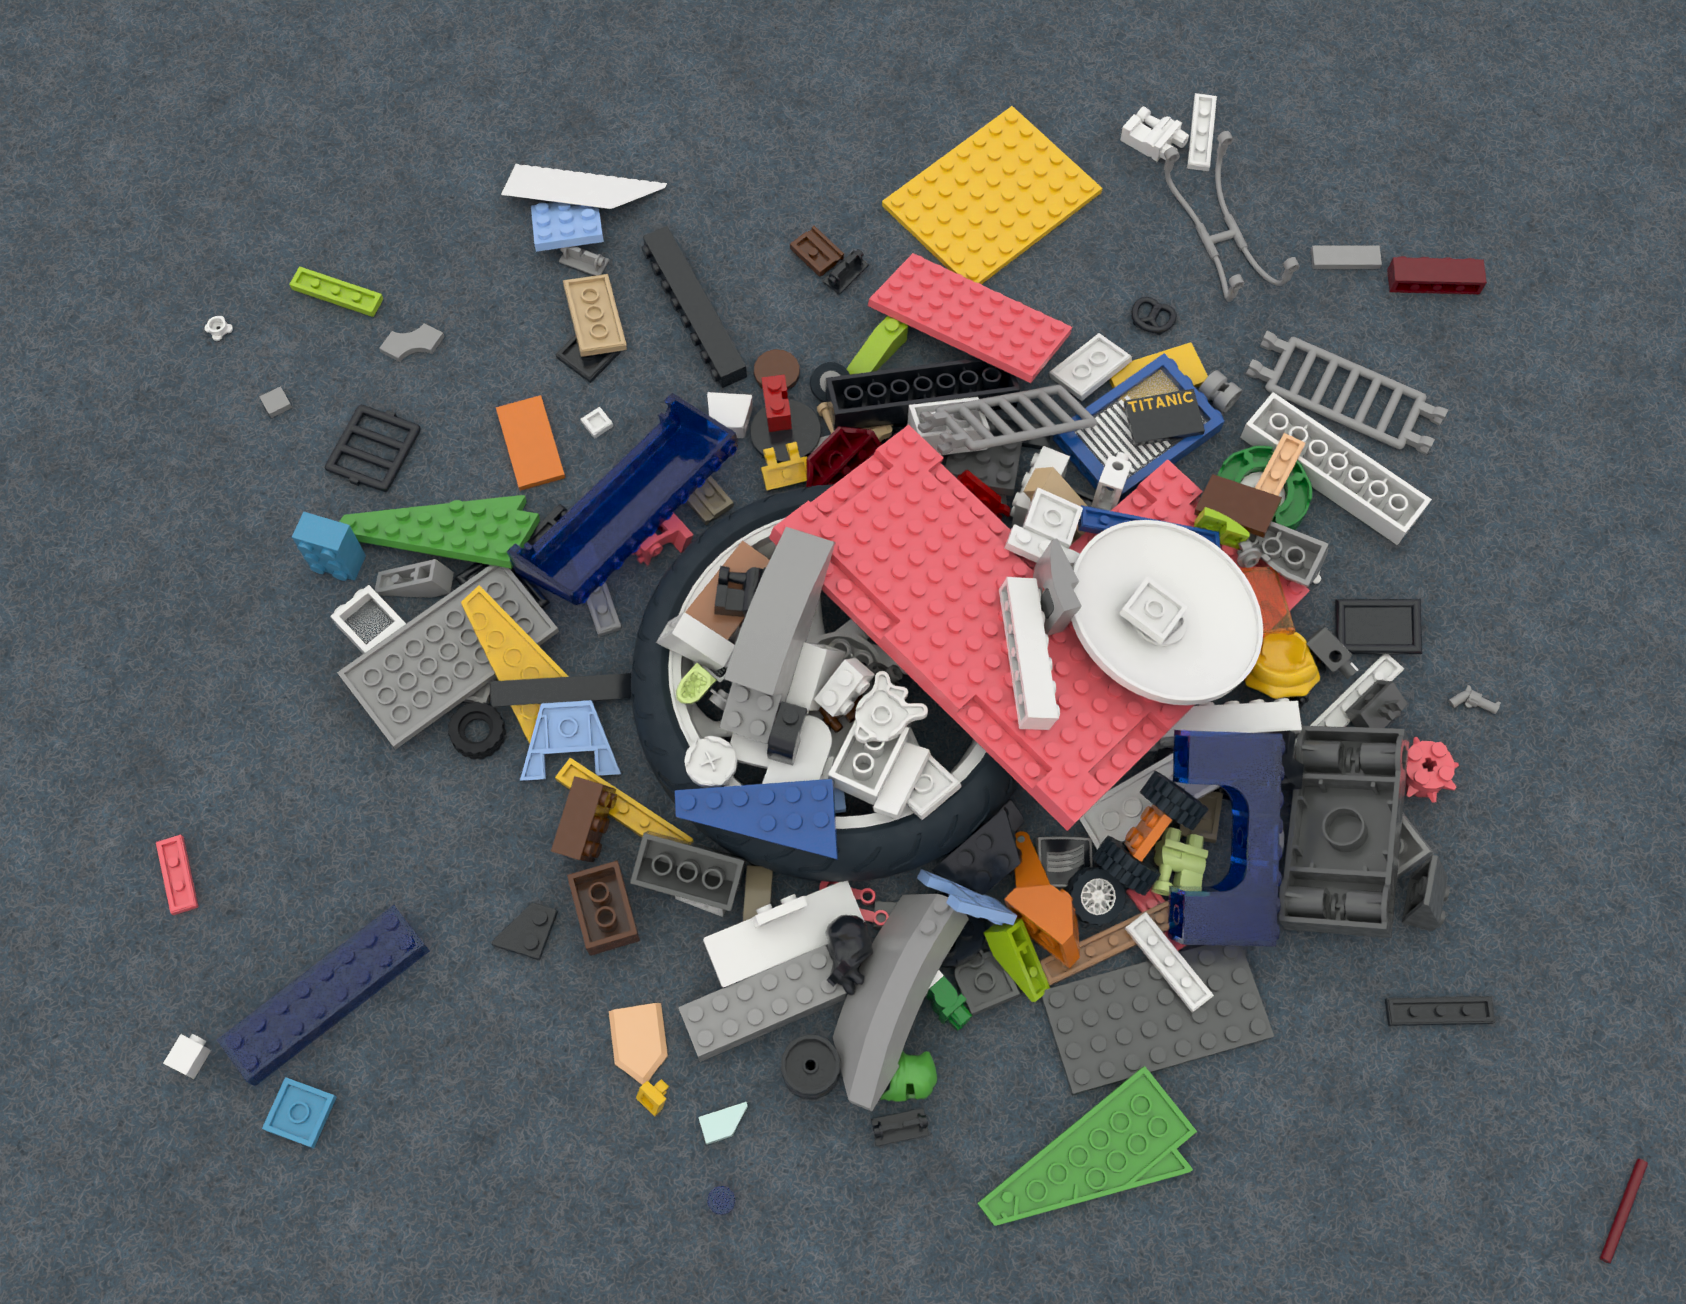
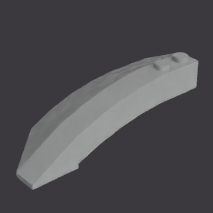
M940 894L902 895L871 946L873 953L862 962L858 970L864 975V983L860 985L854 982L855 994L847 995L834 1031L833 1041L840 1058V1069L847 1097L850 1103L869 1111H873L899 1068L898 1061L923 999L943 960L968 921L966 914L956 912L946 903L948 900L946 896Z

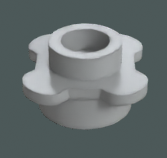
M721 688L718 692L711 689L710 691L713 694L709 700L724 710L729 694Z

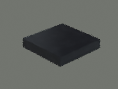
M574 335L555 355L558 360L591 383L621 351L581 357L576 335Z

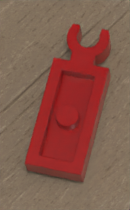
M965 470L957 477L1001 521L1002 515L999 513H1003L1007 517L1010 516L1011 509L1008 505L1001 503L1002 497L969 470Z

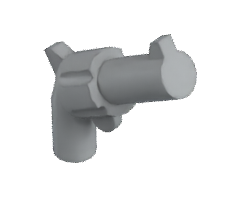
M1467 685L1465 691L1458 693L1448 700L1452 708L1465 701V707L1467 708L1479 706L1493 714L1497 713L1501 702L1493 703L1483 698L1482 694L1472 690L1470 685Z

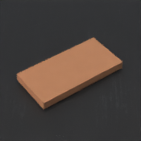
M742 540L722 566L729 567L730 572H747L752 567L764 569L770 560ZM718 570L685 613L729 641L744 622L745 617L714 614L719 578ZM728 583V588L742 590L743 585Z

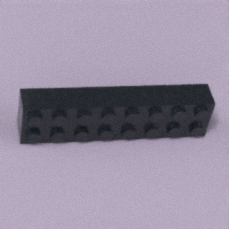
M978 358L826 378L825 397L834 431L838 427L869 428L908 422L909 405L971 397L983 399L1020 392L1016 376ZM1014 402V403H1010V404H1011L1014 408H1017L1018 402ZM999 405L991 407L994 411L1002 410Z

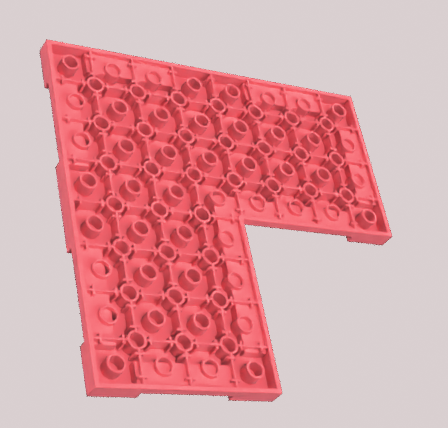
M908 425L878 447L873 456L812 502L808 500L775 525L769 539L777 546L785 528L789 527L836 542L822 591L1068 831L1194 705H1173L1157 702L1140 696L1117 683L1086 652L1077 637L1071 621L1063 632L1048 635L1049 644L1047 649L1048 655L1052 659L1051 674L1052 680L1056 683L1055 699L1056 704L1060 708L1059 719L1050 730L1019 729L999 588L1007 577L1033 578L1036 562L1004 548L1010 529L941 464L944 458ZM1166 460L1111 511L1194 527L1195 519L1198 517V515L1194 514L1195 508L1203 491L1173 463ZM1085 532L1070 545L1069 549L1081 553L1085 546L1098 534ZM1220 544V549L1244 573L1257 597L1262 615L1264 636L1310 590L1303 585L1284 578L1261 558L1253 567H1240L1237 563V551L1241 550V548L1235 549Z

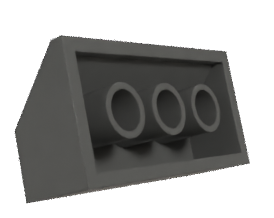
M646 831L642 837L630 884L731 911L742 880L746 859L732 853L656 832Z

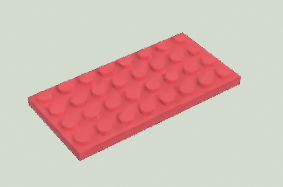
M913 253L869 298L868 302L869 307L1029 383L1035 379L1069 337L1072 330L1071 326L1062 321L1049 317L1021 302L1008 298L999 292H995L980 283L967 279Z

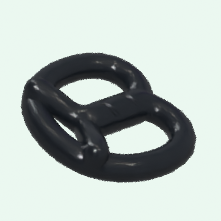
M1141 297L1134 303L1131 316L1134 325H1137L1146 332L1161 335L1174 325L1177 313L1168 304L1158 303L1151 297ZM1150 304L1152 309L1148 317L1139 318L1138 311L1140 306ZM1160 311H1166L1169 313L1170 318L1166 324L1159 326L1156 319Z

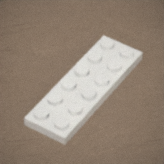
M1208 733L1107 791L1080 818L1081 823L1097 849L1108 835L1124 843L1128 831L1132 827L1136 828L1142 820L1140 816L1144 809L1153 805L1140 793V790L1154 771L1166 776L1196 799L1202 798L1235 779Z

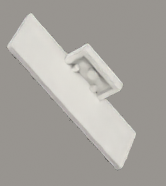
M848 881L836 883L796 898L795 894L781 899L782 905L772 908L771 904L756 910L758 915L705 937L703 942L721 986H729L823 945H827L825 932L828 924L840 915H856L863 919Z

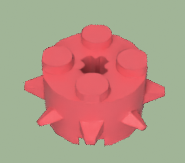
M1414 737L1413 745L1408 750L1405 784L1407 789L1406 796L1408 798L1416 794L1415 796L1429 797L1432 803H1435L1437 793L1441 789L1452 791L1456 789V785L1451 779L1454 776L1455 768L1459 764L1454 762L1450 752L1442 742H1420L1418 737Z

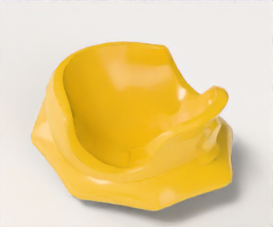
M1275 629L1265 634L1257 662L1245 678L1246 685L1274 699L1306 696L1320 681V675L1304 637L1289 629Z

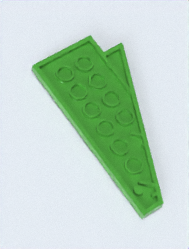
M517 495L463 502L454 500L445 504L346 514L339 522L350 525L358 542L512 569L539 524L540 518L538 513L522 511L527 503L526 496Z
M1143 1066L977 1204L991 1223L997 1226L1189 1173L1193 1169L1177 1148L1197 1131L1148 1069Z

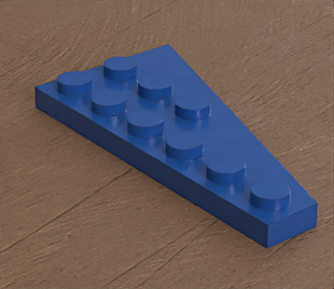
M833 779L675 790L677 818L838 860Z

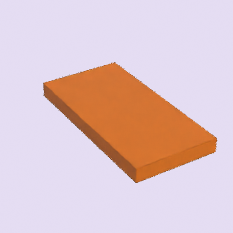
M541 395L496 407L519 490L564 479L565 474Z

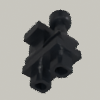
M720 566L714 614L745 617L766 567L764 569L752 567L747 572H730L729 567ZM728 583L743 585L742 590L728 588Z

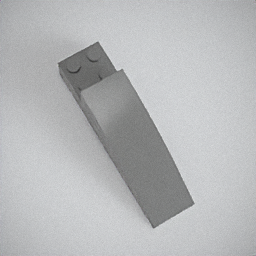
M789 527L785 528L753 596L724 676L725 680L732 682V686L719 728L768 744L772 726L776 721L781 702H786L803 643L807 641L836 542Z

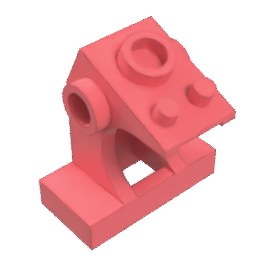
M664 502L656 505L651 520L643 524L639 523L632 528L629 534L631 541L629 545L631 548L630 553L639 556L637 560L640 564L644 562L646 565H649L651 558L660 554L663 550L662 546L667 543H672L680 553L684 552L691 543L694 534ZM658 529L662 534L657 535L654 530Z

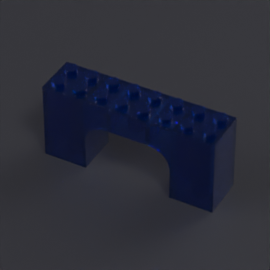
M1174 730L1173 782L1218 785L1223 788L1229 795L1232 803L1230 868L1223 880L1207 887L1169 886V939L1183 945L1276 947V941L1280 936L1277 913L1281 909V902L1278 897V887L1281 885L1279 860L1282 858L1279 836L1283 830L1280 807L1284 803L1281 781H1283L1285 774L1284 767L1282 766L1285 741L1282 739V734Z

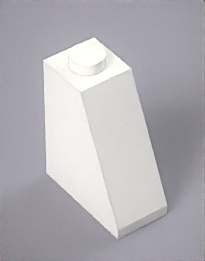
M685 612L668 621L656 642L714 671L728 667L735 646Z
M804 642L786 702L807 708V714L809 710H819L820 705L814 699L841 665L846 651L825 644Z

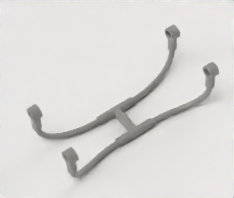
M1224 131L1217 137L1219 146L1217 149L1215 183L1219 204L1229 230L1210 236L1204 224L1200 222L1195 212L1175 187L1170 172L1173 169L1174 162L1180 157L1176 147L1168 148L1164 152L1166 158L1164 170L1165 179L1170 190L1194 221L1195 228L1210 258L1215 262L1225 300L1231 302L1245 282L1240 274L1234 275L1228 280L1230 285L1228 290L1224 270L1214 244L1234 238L1239 250L1244 253L1253 268L1266 281L1276 286H1283L1290 281L1293 272L1298 270L1300 265L1295 257L1287 259L1283 263L1285 270L1282 280H1276L1258 265L1247 249L1248 245L1232 214H1229L1222 192V158L1226 154L1228 145L1233 142L1231 133Z

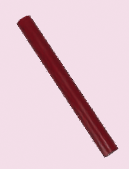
M1642 1159L1636 1160L1599 1258L1608 1264H1611L1648 1165Z

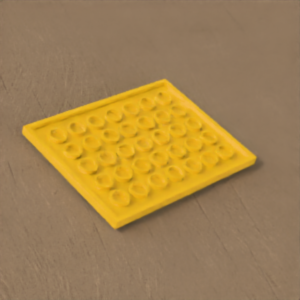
M1011 106L884 199L882 206L948 270L976 283L983 284L1101 194L1102 187Z

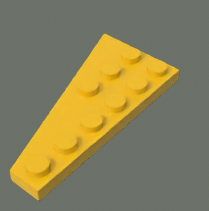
M480 585L460 602L498 681L569 677ZM541 704L512 705L511 708L530 745Z

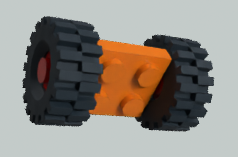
M1154 771L1140 790V793L1153 805L1144 809L1140 816L1142 820L1136 828L1132 827L1128 831L1125 843L1122 844L1119 840L1108 835L1092 856L1096 863L1102 866L1105 871H1108L1110 875L1143 896L1148 893L1161 875L1144 858L1172 819H1175L1186 828L1194 830L1209 810L1193 795L1157 771Z

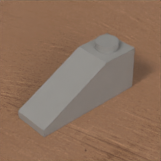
M436 559L381 571L377 575L375 592L379 596L424 598L446 595L451 592L454 572Z

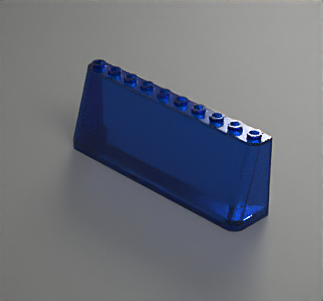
M671 393L664 400L668 405L665 414L661 412L658 415L660 423L533 546L526 542L523 545L524 548H521L515 543L507 551L516 574L573 605L585 603L590 595L598 587L602 586L607 578L615 570L619 569L624 561L632 553H635L640 548V545L648 537L652 536L665 520L671 518L673 512L681 504L687 502L690 495L697 488L704 485L708 477L718 471L721 465L736 453L738 449L736 432L674 393Z

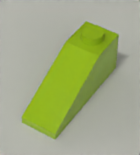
M887 316L874 329L847 367L849 374L877 371L907 341L908 325Z
M1016 919L1014 925L1003 923L1001 926L994 924L984 932L993 956L1030 1001L1036 1002L1050 986L1023 920Z

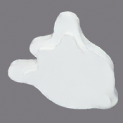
M879 671L875 675V684L872 690L862 697L856 707L855 739L860 743L893 740L904 731L909 723L926 718L928 708L922 703H906L905 699L908 696V690L905 687L892 685L889 674L885 671Z

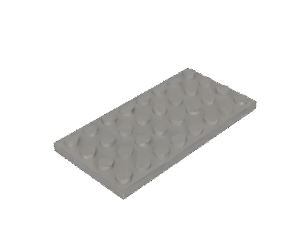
M489 565L337 672L395 750L496 678L460 603L478 585L495 600L538 646L559 632L557 626L509 568Z

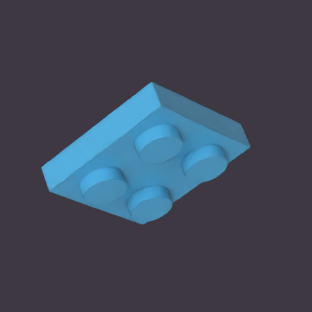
M285 1077L262 1129L314 1149L337 1097Z

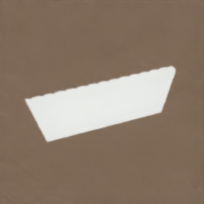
M515 164L501 195L612 209L666 187L667 183Z

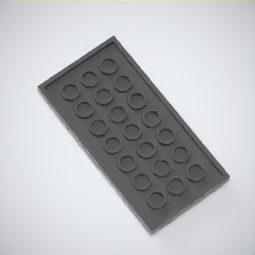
M1239 936L1179 952L1214 995L1193 1013L1151 961L1046 989L1041 1000L1071 1094L1075 1095L1127 1080L1143 1066L1152 1073L1275 1037Z

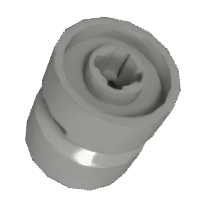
M1218 370L1212 372L1198 390L1207 397L1208 401H1213V406L1222 414L1226 413L1236 403L1243 392L1235 383H1228L1227 377Z

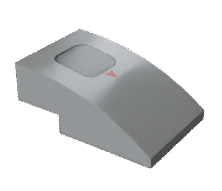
M1056 538L1051 541L1036 563L1033 578L1037 579L1038 589L1041 590L1040 605L1041 611L1045 614L1044 630L1047 635L1063 632L1073 616L1082 607L1074 592V588L1079 583V580Z

